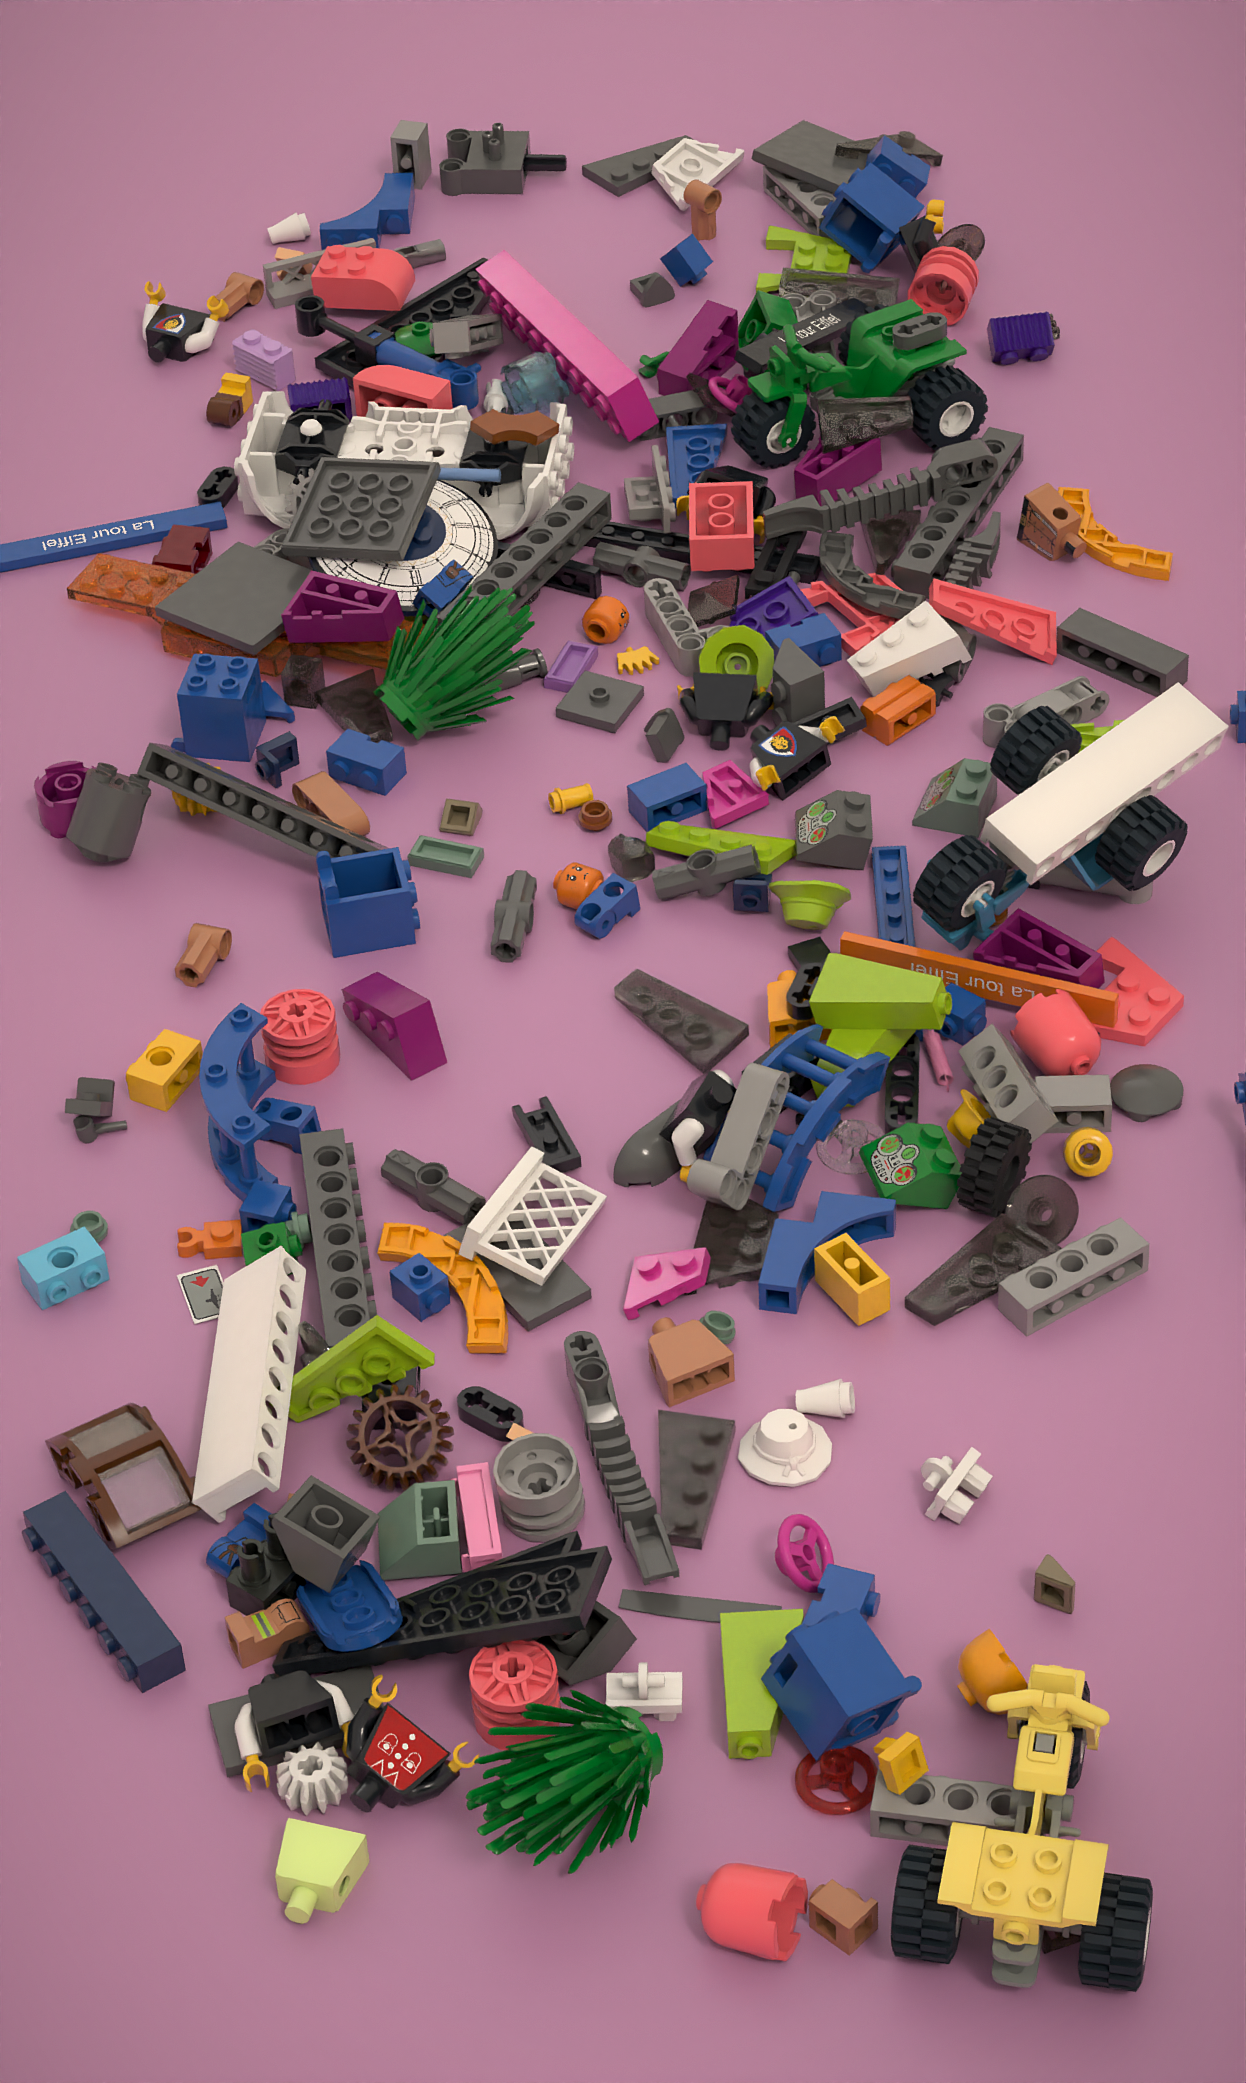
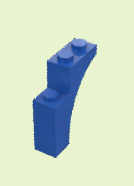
M385 173L380 191L367 205L348 216L320 223L321 249L325 250L327 246L345 245L373 238L376 242V248H380L382 234H410L415 203L413 173Z
M821 1191L813 1223L776 1218L758 1282L759 1310L797 1314L803 1293L815 1275L814 1248L844 1233H847L857 1245L873 1240L894 1237L896 1230V1200Z

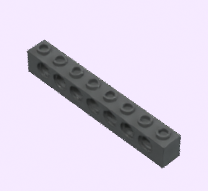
M989 427L982 438H978L987 444L997 459L998 468L995 474L984 480L942 490V501H938L935 506L930 507L925 521L919 523L912 540L906 542L903 553L899 559L896 558L892 563L891 577H894V584L901 590L926 596V599H929V587L933 579L943 581L949 572L950 564L953 563L954 555L957 554L958 545H963L965 538L973 536L1022 463L1024 434Z
M578 482L551 509H548L534 525L530 526L516 542H513L498 559H495L480 576L475 578L471 583L472 591L464 600L467 602V605L475 596H479V601L485 595L488 598L498 587L501 590L513 588L516 599L508 606L509 612L505 615L512 616L612 519L610 493ZM467 588L458 594L456 599L444 610L439 612L436 628L441 624Z
M149 743L137 772L138 775L314 857L320 851H327L330 854V858L388 849L384 845L168 745Z
M343 1128L299 1134L327 1351L377 1315L375 1300L367 1301V1296H374L371 1273H363V1269H370L368 1247H360L359 1244L367 1242L364 1220H356L357 1216H363L360 1193L352 1194V1191L359 1190L356 1168L349 1169V1165L356 1164L353 1142L345 1143Z

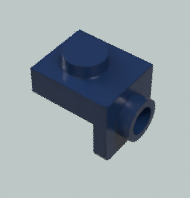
M290 731L256 747V771L262 780H267L274 788L282 786L281 772L300 764L297 738Z
M759 874L734 880V910L769 912L771 898L769 883L772 882V874Z

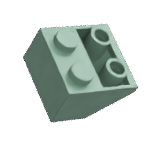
M455 1480L414 1483L378 1513L380 1516L378 1520L380 1576L383 1580L462 1573Z

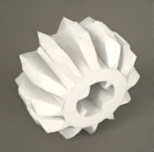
M319 1742L309 1749L301 1745L298 1753L286 1751L284 1762L277 1764L278 1794L281 1796V1800H286L291 1811L301 1807L307 1816L312 1809L318 1808L324 1814L327 1804L339 1806L341 1795L347 1793L349 1785L347 1764L343 1757H338L334 1746L323 1750Z

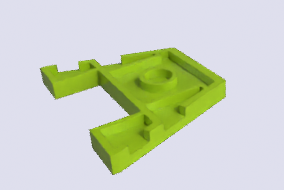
M777 226L768 227L766 250H793L794 254L790 274L759 273L756 293L758 290L766 293L768 291L781 290L782 294L792 293L793 288L809 286L810 290L847 285L852 255L833 239Z

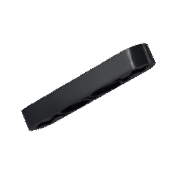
M913 1034L903 1046L907 1047V1056L900 1055L899 1051L889 1062L886 1070V1134L904 1125L898 1124V1115L905 1116V1124L908 1122L918 1123L920 1041L916 1034ZM908 1070L911 1074L908 1076H898L894 1072ZM897 1095L911 1097L910 1100L902 1102L896 1101L893 1098Z

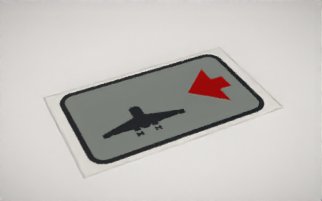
M213 1265L177 1275L194 1324L219 1318L224 1282L218 1266Z

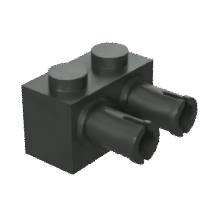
M277 1513L270 1514L268 1516L269 1520H264L263 1526L267 1540L260 1542L256 1539H247L242 1541L243 1547L238 1545L237 1554L240 1565L236 1566L226 1579L230 1607L246 1616L263 1609L266 1610L278 1600L292 1599L295 1601L298 1598L297 1589L299 1585L304 1586L307 1584L305 1578L294 1572L272 1526V1519Z

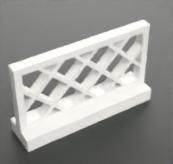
M531 1146L467 1226L458 1254L472 1261L477 1253L542 1286L602 1208L607 1196L542 1163L544 1152ZM544 1178L555 1184L557 1188L543 1189L540 1180ZM573 1198H583L592 1204L576 1206ZM563 1199L566 1207L552 1208L549 1200ZM538 1200L542 1207L540 1209H527L524 1201ZM571 1217L575 1225L560 1226L557 1218ZM547 1219L551 1227L536 1228L533 1220ZM523 1220L526 1229L512 1230L508 1221ZM542 1238H556L559 1246L545 1247ZM531 1239L535 1247L520 1249L517 1240ZM507 1241L510 1249L501 1250L490 1243ZM540 1258L544 1267L542 1270H539L528 1264L525 1259Z

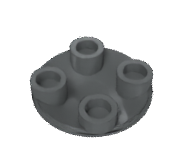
M1152 1064L1133 1065L1119 1071L1110 1083L1112 1100L1118 1107L1128 1112L1129 1118L1136 1122H1145L1151 1116L1177 1110L1182 1105L1184 1089L1181 1080L1172 1071L1161 1066Z

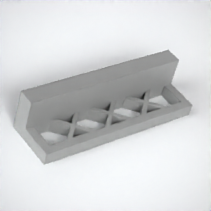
M373 238L343 246L356 248L370 246L376 248V242ZM325 250L263 264L266 295L275 309L293 305L303 296H314L311 276ZM312 263L315 265L310 274L302 275L298 273L305 264ZM280 270L288 272L283 280L272 282V272Z

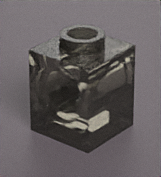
M290 655L281 673L284 701L288 706L316 709L326 690L322 658Z

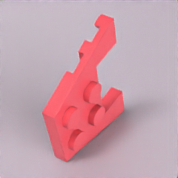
M881 572L868 574L873 578V583L876 585L890 586L901 590ZM823 581L811 582V588L800 589L813 607L829 602L858 627L841 634V647L850 656H853L900 620L871 611L854 603L839 593L832 585H827Z
M1110 937L1096 952L1102 954L1103 969L1117 975L1105 990L1119 993L1118 1020L1114 1028L1093 1024V1026L1100 1033V1038L1145 1047L1183 1007L1184 995L1117 939Z

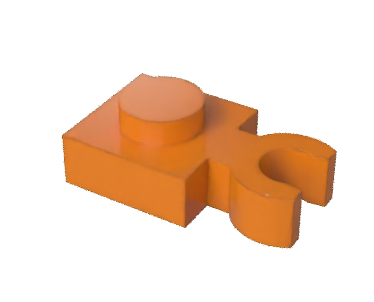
M240 1219L204 1222V1230H196L192 1227L177 1229L179 1257L188 1258L195 1256L199 1252H204L205 1259L243 1257Z

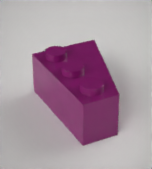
M710 300L706 301L658 367L659 394L665 396L697 389L705 391L712 377H721L737 363L734 359L739 349L738 311L736 309Z
M834 418L830 423L831 429L828 433L822 434L818 438L819 444L817 447L810 449L794 469L796 499L813 494L819 505L822 506L821 490L827 489L833 500L836 501L838 500L836 490L844 488L848 493L853 490V487L859 486L882 471L880 438Z
M312 570L281 614L289 643L390 641L396 632L397 626H400L404 620L396 590Z
M1020 908L1012 913L973 951L974 961L1097 989L1105 983L1102 954Z
M378 971L342 989L345 1000L343 1010L347 1018L411 1081L448 1063L429 999Z

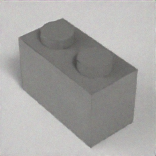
M400 120L390 137L393 173H413L414 189L422 190L432 173L428 123Z
M1109 1074L1035 1076V1083L1058 1119V1122L1045 1133H1071L1083 1127H1092L1101 1132H1111L1112 1098Z

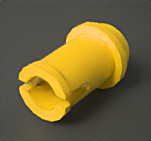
M588 783L563 790L557 787L548 794L552 812H559L560 814H565L567 809L583 806L584 803L594 800L592 789Z

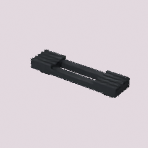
M807 531L790 532L766 540L745 587V599H749L750 595L752 597L786 578ZM783 543V547H786L776 572L766 571L776 546H780Z

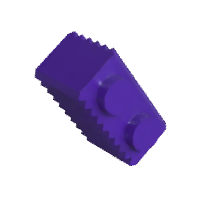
M1049 312L1004 316L989 320L987 334L992 362L1001 361L1003 365H1010L1018 362L1019 359L1030 358L1031 361H1042L1047 359L1049 355H1052L1055 344Z
M345 377L342 379L337 378L336 380L331 379L330 381L325 379L324 382L321 380L318 382L313 381L312 383L307 382L306 384L301 382L300 384L295 383L294 385L289 384L287 386L289 406L293 412L299 408L318 409L319 402L322 399L326 402L327 399L332 403L331 410H340L349 418V421L353 417L348 381Z

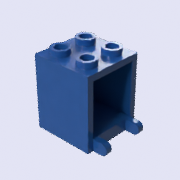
M870 163L863 170L856 169L849 178L848 184L843 182L833 194L836 200L831 201L823 210L821 215L825 218L818 228L862 263L860 268L863 272L870 273L900 245L899 227L916 220L925 206L874 164Z
M194 654L177 693L183 738H174L171 747L194 758L250 762L266 723L258 659L244 658L242 656Z
M399 847L330 858V854L327 851L317 853L316 866L322 914L333 958L416 944L415 929H420V920L417 908L412 909V907H414V903L418 902L415 883L408 882L412 880L409 861L402 860Z
M857 1608L841 1614L838 1611H833L824 1616L815 1625L808 1627L806 1624H802L791 1630L785 1637L787 1642L781 1650L770 1658L771 1665L761 1678L816 1761L878 1735L883 1729L893 1725L899 1718L897 1710L905 1699L917 1694L922 1687V1682L918 1677L908 1676L904 1678Z

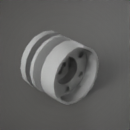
M531 1433L521 1436L502 1448L495 1458L493 1475L506 1527L517 1537L531 1542H547L568 1534L575 1529L584 1516L585 1498L580 1482L578 1462L573 1448L562 1438L547 1433Z

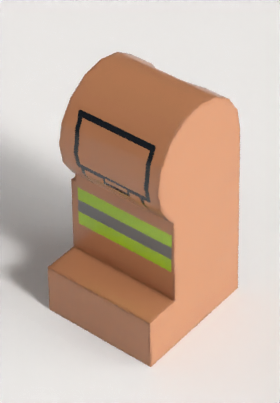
M292 1599L278 1600L266 1610L263 1609L245 1617L242 1616L240 1611L224 1617L229 1645L242 1669L277 1655L283 1642L310 1631V1627L302 1612Z

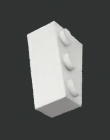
M924 601L847 659V662L860 683L875 697L883 692L889 684L897 683L908 675L918 679L932 672L936 676L944 672L943 667L959 660L965 663L972 660L959 635L927 601Z

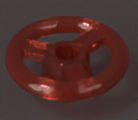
M848 1746L845 1749L836 1748L828 1750L818 1761L815 1760L811 1753H808L800 1761L796 1769L795 1787L803 1802L818 1812L828 1815L851 1814L863 1809L872 1801L878 1768L868 1754L853 1746ZM820 1761V1774L808 1776L811 1768ZM854 1761L860 1764L867 1774V1785L862 1793L852 1784ZM828 1788L831 1791L840 1792L848 1801H825L817 1797L811 1790Z

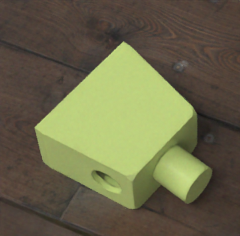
M288 1818L275 1878L279 1899L288 1903L285 1915L291 1921L300 1924L307 1923L314 1909L331 1913L339 1911L369 1864L366 1835Z

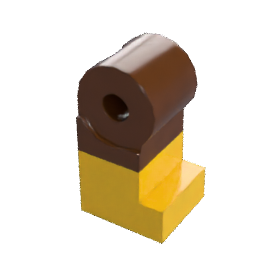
M225 372L221 378V388L215 397H211L208 402L206 417L209 423H221L233 427L240 421L253 403L250 376Z

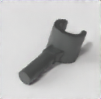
M80 1115L73 1121L79 1140L85 1144L94 1142L98 1134L127 1129L126 1120L94 1124L91 1116Z

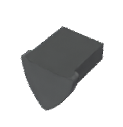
M657 272L630 280V290L645 308L665 303L675 297L671 284Z
M665 708L656 712L644 728L645 736L657 762L669 761L685 738L680 723L671 708Z

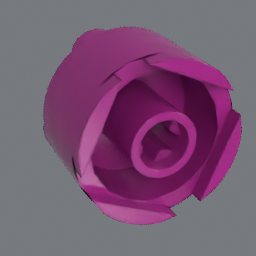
M64 761L53 764L45 769L46 774L40 780L38 776L34 782L40 821L54 838L66 837L77 799L83 788L86 771L89 770V768L83 766V762Z

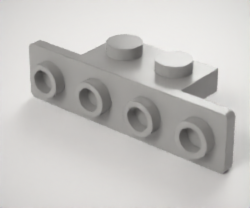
M652 445L653 476L624 478V492L629 519L641 522L661 519L663 532L670 533V522L676 521V511L672 498V488L669 487L665 456H660L658 445Z

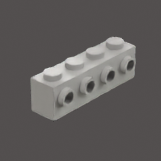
M502 314L467 315L433 323V329L430 330V343L434 347L435 354L445 353V359L463 358V356H471L472 354L489 351V347L504 344Z

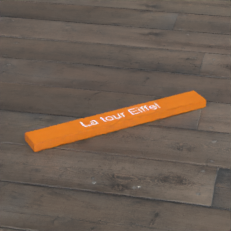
M844 931L840 938V954L942 977L945 987L952 982L984 999L1022 1007L1037 994L1042 993L1044 997L1056 994L1057 989H1061L1072 996L1091 1023L1114 1028L1118 1020L1119 993Z

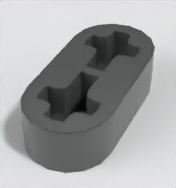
M931 312L896 324L892 330L894 347L910 350L945 338L947 335V318L941 313Z

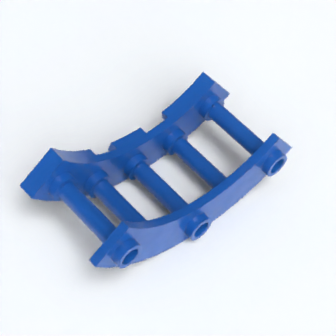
M240 1003L220 1022L210 1036L202 1055L199 1079L201 1095L205 1108L209 1113L208 1139L214 1166L224 1177L226 1186L244 1202L256 1180L279 1183L278 1178L258 1162L254 1143L271 1130L270 1124L252 1110L264 1092L276 1082L275 1071L254 1059L252 1038L268 1023V1019Z
M815 1024L798 1030L761 1064L763 1066L788 1074L793 1071L827 1087L817 1100H812L811 1102L787 1092L783 1106L804 1115V1118L794 1134L787 1136L773 1130L769 1144L782 1149L783 1155L775 1173L770 1175L761 1170L758 1171L754 1184L764 1188L766 1193L763 1207L776 1212L794 1206L802 1182L812 1163L807 1156L817 1140L821 1142L826 1140L833 1128L841 1120V1113L838 1112L847 1104L855 1106L867 1096L880 1091L890 1061L889 1056L875 1052L863 1058H853L819 1042L823 1026ZM814 1056L844 1069V1071L833 1074L809 1063V1061H813ZM726 1118L713 1144L707 1148L703 1157L704 1160L711 1161Z

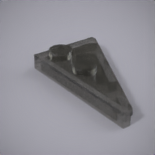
M900 131L899 134H882L875 138L839 143L835 150V155L838 157L858 159L859 153H870L885 135L903 147L902 151L909 156L913 154L918 158H924L932 166H941L943 158L942 154L919 141L913 133L907 131Z

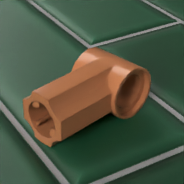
M692 180L686 186L683 195L684 201L691 205L692 234L698 241L711 240L716 237V211L722 202V194L719 190L700 180Z
M233 272L227 279L225 289L215 296L219 303L223 299L229 308L228 314L218 320L225 322L246 303L258 304L264 293L263 281L239 272Z
M194 923L188 935L187 949L175 967L176 977L182 980L186 986L197 987L199 983H204L217 959L224 960L227 958L232 945L231 930Z

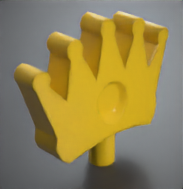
M646 646L634 651L632 647H627V652L617 654L619 674H623L624 668L629 672V675H633V668L639 674H643L644 667L652 670L651 662L656 665L659 664V657L653 654Z

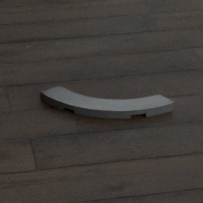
M828 531L821 535L819 545L820 567L828 582L847 599L871 611L902 619L926 601V596L874 584L873 578L866 574L858 565L855 566L853 562L854 535Z

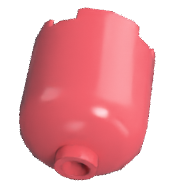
M1057 989L1056 994L1044 997L1042 993L1037 994L1027 1001L1015 1015L1018 1023L1015 1030L1010 1031V1034L1019 1048L1045 1076L1085 1075L1097 1062L1101 1051L1100 1036L1068 992Z
M727 1863L714 1872L707 1884H703L697 1894L696 1907L701 1911L703 1929L713 1942L766 1959L787 1961L793 1954L801 1937V1933L793 1931L798 1913L806 1914L808 1890L805 1878H800L793 1872L745 1863Z

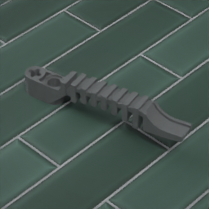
M980 439L945 446L933 454L931 463L926 470L919 471L918 467L910 468L911 481L902 473L896 475L897 485H894L891 479L882 480L884 488L880 490L876 483L868 484L869 493L866 494L860 486L853 487L854 497L852 498L848 496L844 488L836 490L838 502H835L829 491L825 489L820 491L822 506L819 505L812 494L763 511L764 534L767 539L795 531H812L823 534L825 531L831 530L834 533L840 531V527L843 526L851 528L855 527L854 523L861 522V524L869 523L870 518L875 517L876 520L884 518V514L890 513L893 516L899 514V510L905 509L907 512L913 510V506L916 505L920 507L928 506V500L931 497L934 502L942 501V490L991 477L998 468V462L987 444Z
M993 511L989 524L983 532L976 536L965 538L963 545H958L957 554L954 555L953 563L949 566V573L945 576V582L974 589L973 586H981V577L991 578V569L995 563L1000 545L1001 512ZM940 615L959 635L973 660L977 642L976 635L968 633L962 624ZM959 660L943 667L948 675L952 676L954 682L960 683L972 660L965 663Z
M574 1332L567 1336L564 1341L567 1377L582 1414L584 1432L587 1441L589 1440L591 1454L595 1458L597 1470H600V1479L602 1484H605V1492L607 1498L610 1499L613 1514L615 1513L618 1528H621L623 1542L626 1543L627 1551L630 1550L633 1554L644 1585L650 1584V1581L673 1576V1578L680 1577L679 1568L660 1514H657L656 1501L651 1496L649 1488L646 1487L644 1477H641V1469L639 1464L636 1465V1456L634 1451L631 1450L630 1438L628 1433H625V1422L619 1413L609 1366L596 1335L591 1332Z

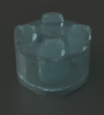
M535 351L501 368L500 375L505 373V381L501 383V388L508 399V405L515 414L519 412L529 414L539 411L545 415L550 412V402L563 404L564 398L569 396L568 386L560 379L556 370L555 359L549 352L543 354Z

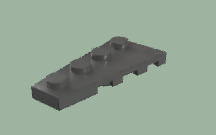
M684 135L582 165V175L617 197H620L655 180V177L651 174L653 164L683 138H692Z

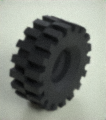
M994 1117L985 1119L984 1124L979 1125L977 1135L973 1134L970 1140L971 1146L969 1149H966L964 1154L966 1158L959 1172H962L957 1180V1186L960 1187L957 1191L959 1205L994 1218H1001L1002 1214L1005 1215L1007 1213L1008 1205L1012 1206L1014 1203V1196L1016 1193H1019L1021 1189L1020 1183L1022 1179H1025L1027 1173L1025 1168L1030 1161L1028 1153L1032 1149V1143H1030L1032 1137L1028 1129Z

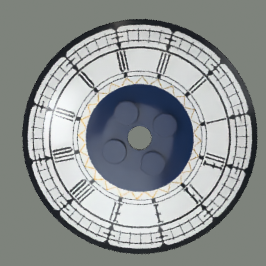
M437 479L403 561L308 557L313 571L396 590L403 615L410 617L417 616L419 611L412 604L419 589L438 575L453 559L474 576L470 582L471 584L477 576H480L497 559L498 539L494 525L481 505L464 491ZM426 600V603L430 608L436 609L430 602Z

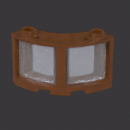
M130 1402L45 1440L60 1477L69 1481L75 1489L83 1486L89 1494L85 1498L87 1508L93 1516L109 1549H117L202 1510L198 1505L192 1503L196 1477L189 1478L178 1455L160 1427L153 1420L146 1406L140 1407Z

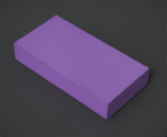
M567 641L544 678V688L568 693L583 672L591 669L598 657V647Z

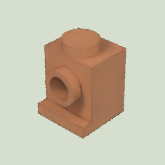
M833 1879L826 1885H819L812 1892L808 1901L809 1927L850 1956L878 1929V1902L872 1897L865 1903L855 1890L844 1888Z

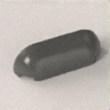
M680 1100L639 1129L625 1143L614 1166V1183L629 1188V1183L651 1182V1187L663 1183L682 1168V1165L679 1164L674 1145L659 1135ZM724 1119L717 1130L695 1150L696 1157L713 1144Z

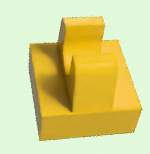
M906 1732L898 1739L885 1737L873 1747L874 1752L879 1754L877 1756L880 1763L878 1766L883 1773L887 1790L901 1795L929 1771L920 1738L912 1733Z

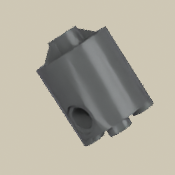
M102 762L98 763L96 769L91 768L86 771L83 788L77 799L66 837L77 846L86 858L97 862H109L131 856L142 824L145 806L148 798L151 796V789L148 787L149 779L138 774H130L129 777L117 773L118 769L115 766Z

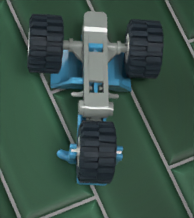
M1039 706L1019 718L1003 735L993 753L990 770L993 775L1014 793L1020 795L1079 753L1082 743L1081 733L1049 706ZM1153 795L1144 796L1127 806L1111 822L1105 832L1062 863L1071 869L1073 874L1093 891L1098 890L1113 879L1118 881L1128 891H1136L1153 882L1174 861L1184 844L1188 825L1157 797ZM965 835L957 838L930 859L921 873L913 892L914 903L923 910L921 918L948 943L953 944L959 950H963L968 946L973 935L981 941L986 940L994 932L989 927L996 922L995 915H1000L1030 885L1026 881L1027 874L993 843L988 841L989 847L995 853L974 835Z

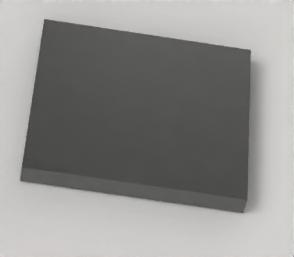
M802 120L754 149L751 159L834 194L843 182L848 184L849 178L856 169L863 170L865 168L867 156L873 148Z
M321 457L281 546L283 554L286 556L403 561L441 472L439 462Z
M238 541L156 605V616L256 655L285 631L281 614L303 584L311 569Z

